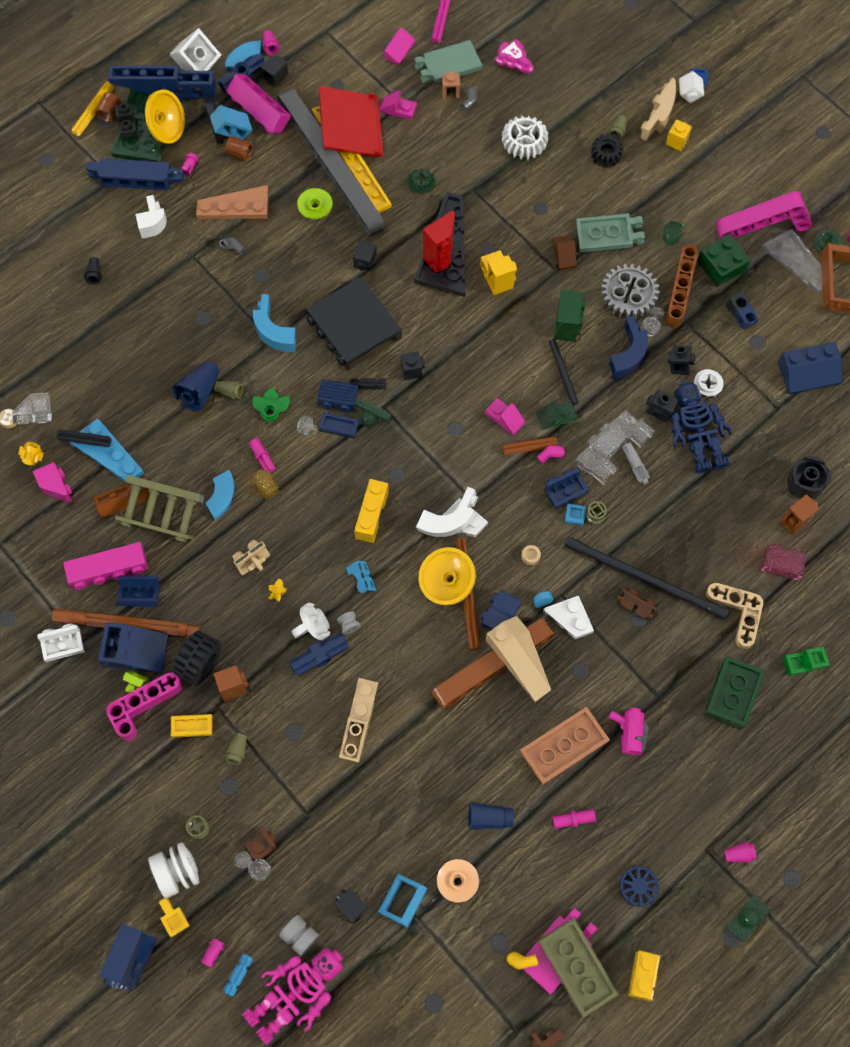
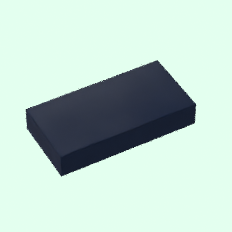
M323 412L319 431L355 439L360 422L358 419Z

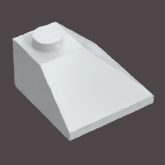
M198 28L181 41L170 53V56L186 71H208L221 54Z

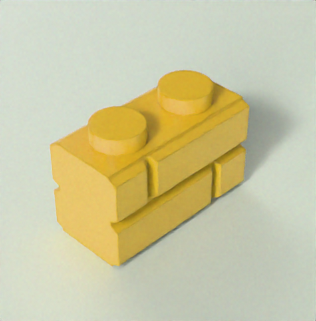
M643 951L635 953L628 996L646 1001L653 999L654 990L652 988L655 987L659 955Z

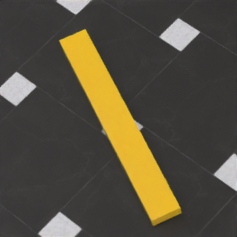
M320 106L311 109L321 127ZM337 151L377 211L381 213L391 208V202L360 154Z

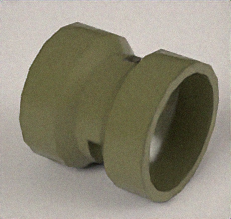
M599 501L592 502L587 509V522L593 526L602 524L607 513L606 506Z
M193 816L188 819L186 830L192 838L200 840L208 835L209 824L203 817Z

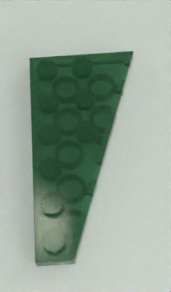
M130 89L126 104L132 103L137 136L120 139L119 131H117L111 150L112 157L135 161L162 162L160 142L153 137L145 120V107L150 94Z

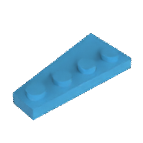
M96 419L80 432L109 436L112 438L110 447L69 442L73 447L81 450L82 453L94 459L101 466L106 467L123 481L126 480L127 475L140 477L144 474L140 466L99 419Z

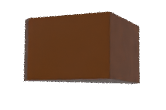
M569 235L552 238L559 270L576 267L575 240Z

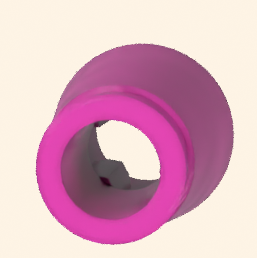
M264 31V51L268 55L277 54L280 44L272 31Z
M744 842L724 850L727 862H752V860L757 859L753 843Z

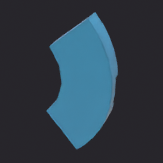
M262 41L247 42L234 49L226 60L225 70L232 71L236 63L246 62L256 54H261Z
M230 470L213 478L215 484L214 493L205 503L215 520L228 510L233 499L235 485Z

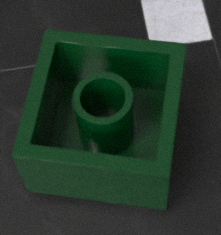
M731 234L701 249L697 262L717 287L746 272L751 261Z
M561 290L554 339L575 342L577 335L580 336L586 300H582L583 292Z

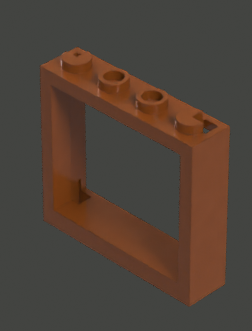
M828 243L821 252L823 309L850 314V300L835 298L833 286V261L850 263V247Z

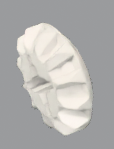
M702 370L694 378L693 383L698 386L700 394L706 395L707 398L709 396L715 397L723 388V379L714 370ZM708 378H709L710 384H713V385H711V386L709 387V389H708L707 385L704 384V383H706V381H707Z

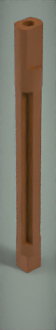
M56 608L53 609L52 622L104 628L106 622L118 623L168 635L185 637L192 635L201 628L200 625Z

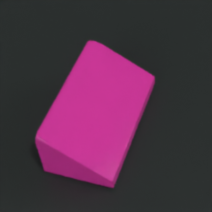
M400 27L384 51L385 59L400 65L415 43V39Z

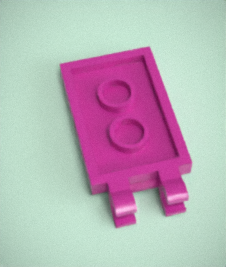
M574 908L565 919L559 915L543 936L571 918L576 920L581 913ZM592 923L582 931L587 941L597 930ZM537 941L526 956L536 954L538 965L524 968L523 970L551 995L561 981Z

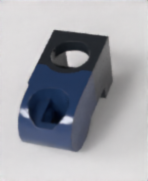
M744 292L728 300L725 306L728 311L733 313L742 329L758 323L757 314Z

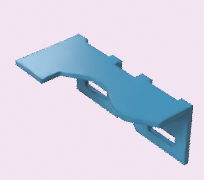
M356 561L346 567L348 575L353 574L356 576L357 589L360 593L376 591L373 580L369 577L370 572L366 561Z

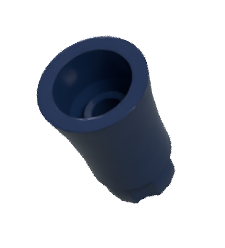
M470 801L468 809L469 831L513 827V808Z

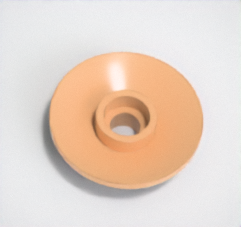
M455 859L441 867L437 876V886L440 893L447 900L456 903L465 902L476 893L479 886V876L472 864L465 860ZM460 878L462 884L459 886L455 885L454 879Z

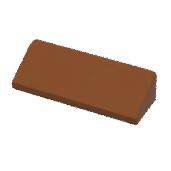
M131 483L93 497L100 517H105L127 508L132 490L130 487ZM142 487V490H139L136 505L148 501L150 495L149 488Z

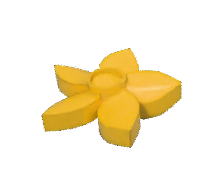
M278 579L275 585H269V590L272 593L268 599L272 600L275 598L280 602L281 595L287 590L283 587L281 579Z

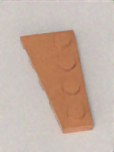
M268 185L197 200V219H268Z

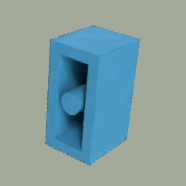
M220 105L210 116L215 133L228 137L234 136L244 140L252 131L248 115Z

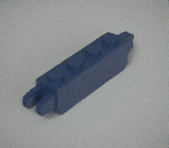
M100 158L99 162H87L85 165L88 176L92 179H100L101 184L106 187L166 191L170 188V183H182L184 177L183 170L171 168L170 163Z

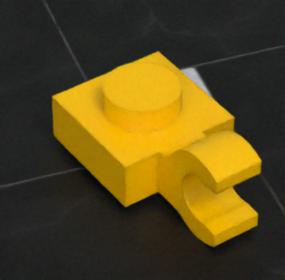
M168 898L159 901L166 914L160 919L170 937L175 936L190 926L180 907L174 910Z

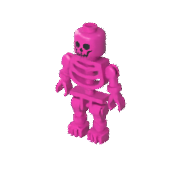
M324 948L312 959V967L308 963L301 965V958L294 956L285 964L277 965V969L262 975L261 978H265L266 975H274L272 981L266 984V986H270L276 982V979L281 976L285 977L287 972L292 970L288 975V984L291 989L288 995L279 985H276L274 988L281 996L280 998L275 992L271 991L264 997L265 1000L260 1005L254 1006V1010L249 1008L243 1013L245 1019L254 1028L261 1022L259 1017H263L266 1014L265 1011L269 1008L271 1010L274 1008L278 1010L276 1014L278 1018L274 1022L271 1021L268 1023L269 1026L267 1028L263 1025L256 1031L266 1045L274 1040L273 1034H277L280 1031L279 1028L283 1025L286 1026L294 1019L288 1010L289 1008L296 1016L301 1014L293 1003L296 998L305 1003H312L317 1000L314 1006L311 1005L308 1008L310 1011L301 1017L297 1025H300L302 1020L309 1018L308 1027L304 1031H308L312 1026L314 1018L320 1016V1011L331 999L329 993L323 992L326 989V985L322 981H331L343 969L340 962L343 958L336 949L331 951L328 948ZM301 970L305 976V979L303 980L300 975ZM295 974L296 979L299 983L296 987L293 984V977ZM312 985L314 988L318 989V991L313 992L308 987ZM307 992L308 994L313 995V997L307 999L304 998L301 995V993ZM284 1000L287 1005L282 1009L279 1004Z

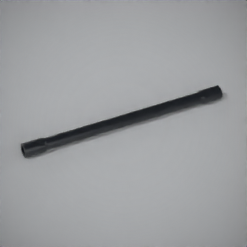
M568 536L564 547L577 553H582L697 606L722 620H725L729 612L727 608L709 602L613 558L575 538Z

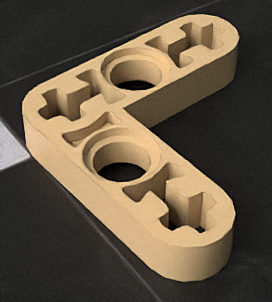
M719 583L711 584L706 591V597L709 601L742 610L736 634V644L742 649L750 648L755 642L763 608V599L755 593ZM714 589H717V593H719L717 597L713 596L714 593L711 592ZM725 591H726L727 594H726V596H725V599H722V598L724 597L723 594H724ZM737 594L740 601L737 603L732 602L729 595ZM744 597H746L745 601L747 602H745L744 605H742ZM752 600H755V604H758V605H756L755 607H752V603H750V602H751ZM744 618H753L755 624L753 626L746 625ZM746 631H749L747 639L750 641L743 643L744 640L741 638H743Z

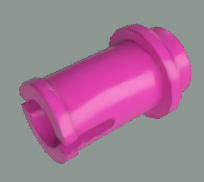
M189 153L185 156L186 160L180 169L184 171L185 176H190L195 164H198V156L194 153Z
M215 938L208 942L210 945L200 961L211 968L220 951L224 950L222 948L224 943Z

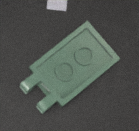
M470 40L424 53L423 57L414 58L416 70H422L420 72L422 75L420 79L423 84L434 80L435 84L442 82V74L448 72L459 73V76L480 71L483 66Z
M628 213L577 218L576 226L580 253L633 248V243L637 245L644 244V232H633V229H642V216L630 218Z

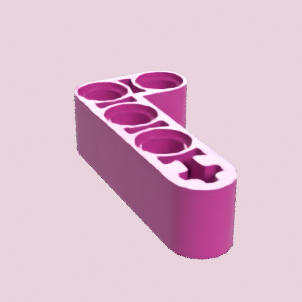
M167 673L108 705L107 715L121 739L130 741L136 737L137 728L132 720L133 717L181 692L183 684L180 678L174 673ZM171 681H174L175 685L173 687L170 686ZM152 690H159L157 696L150 697ZM135 699H140V704L138 706H131L132 702ZM116 709H122V713L119 716H113ZM125 726H131L127 734H122V729Z

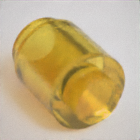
M262 469L254 474L253 482L261 495L265 496L266 499L275 496L279 492L278 485L269 470L264 471Z

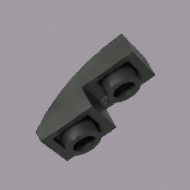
M132 103L115 105L120 139L137 136Z

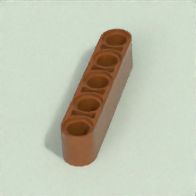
M687 244L683 247L677 266L666 315V324L672 328H677L681 325L687 306L698 255L697 247L692 244Z

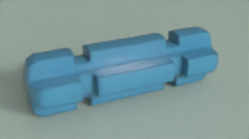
M242 954L239 965H236L229 978V984L227 983L223 989L224 993L229 996L235 995L237 985H240L247 972V967H250L253 961L252 957Z

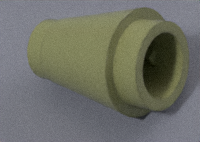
M618 116L608 129L610 137L612 134L616 135L615 139L617 137L622 139L625 136L627 123L625 116Z
M216 381L214 390L227 397L236 399L241 398L243 385L238 381Z
M240 733L235 734L224 754L227 763L240 765L244 761L247 736Z

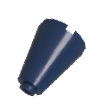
M205 361L177 381L172 387V394L175 399L183 401L182 405L191 411L198 412L203 409L219 375L217 364L212 361Z

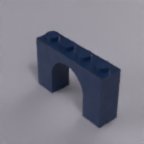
M122 923L99 975L105 978L103 983L129 991L130 987L136 989L157 942V938Z

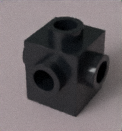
M673 345L672 353L668 354L671 374H690L691 365H695V354H692V346Z
M658 389L654 395L650 394L648 397L646 413L666 422L673 414L678 399Z

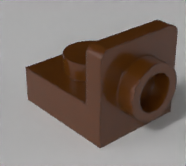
M262 829V833L245 844V847L256 863L277 849L274 844L277 842V839L271 831L267 833L265 829Z
M552 1028L542 1036L545 1039L542 1042L533 1031L530 1034L532 1039L529 1042L533 1047H552L564 1037V1034L560 1029L554 1031Z

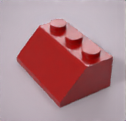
M453 210L423 229V259L435 273L448 268L451 262L455 212Z

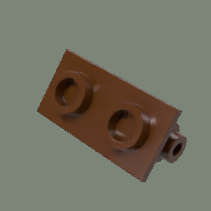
M630 587L628 590L625 588L622 590L625 594H620L617 599L620 605L629 610H632L634 605H637L636 614L646 620L647 618L650 620L653 618L655 613L652 610L658 609L655 606L656 602L647 597L645 600L638 596L639 592Z

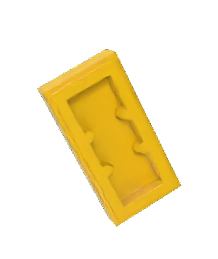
M212 714L171 716L172 738L212 736Z

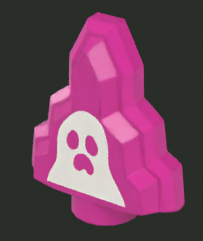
M514 40L510 44L504 42L499 47V54L495 59V62L499 65L517 68L520 72L528 74L534 70L531 61L526 58L527 53L523 49L524 45L519 40Z

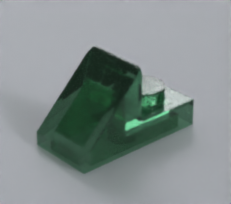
M552 401L536 413L542 431L577 420L578 417L571 401L559 405L556 404V401Z

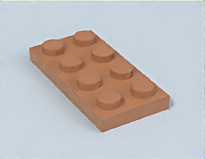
M585 707L520 749V753L540 783L544 785L608 743L610 739L589 709Z

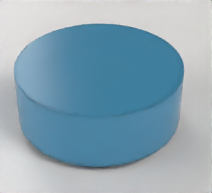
M548 591L541 592L533 598L537 608L547 606L553 601L551 592Z

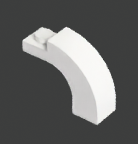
M467 487L459 507L451 514L441 516L424 510L416 526L418 531L429 536L446 537L465 529L476 515L475 511L471 509V507L475 506L478 499L475 489Z

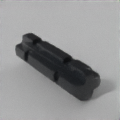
M352 378L350 380V384L358 385L361 389H386V379L378 378V380L376 378H361V380Z

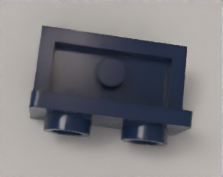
M579 468L569 469L558 478L552 477L546 482L544 491L555 509L588 494L589 489L580 476L581 471Z
M119 576L117 606H157L160 592L158 576Z

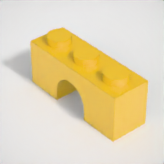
M373 479L369 480L354 530L355 539L374 543L379 527L380 513L384 509L389 493L388 483Z

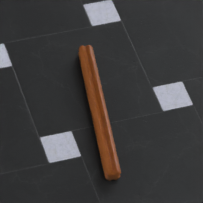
M464 538L456 539V549L468 555L466 540ZM471 590L469 595L463 599L469 649L477 650L480 648L473 590Z

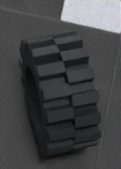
M606 133L605 137L604 134H601L600 138L597 136L596 140L593 141L591 158H593L594 163L597 161V165L603 164L602 167L608 165V168L612 164L615 166L619 163L624 148L622 146L623 142L619 141L620 138L617 137L615 139L614 134L610 137L609 133ZM607 147L614 152L607 154L602 152L601 148Z

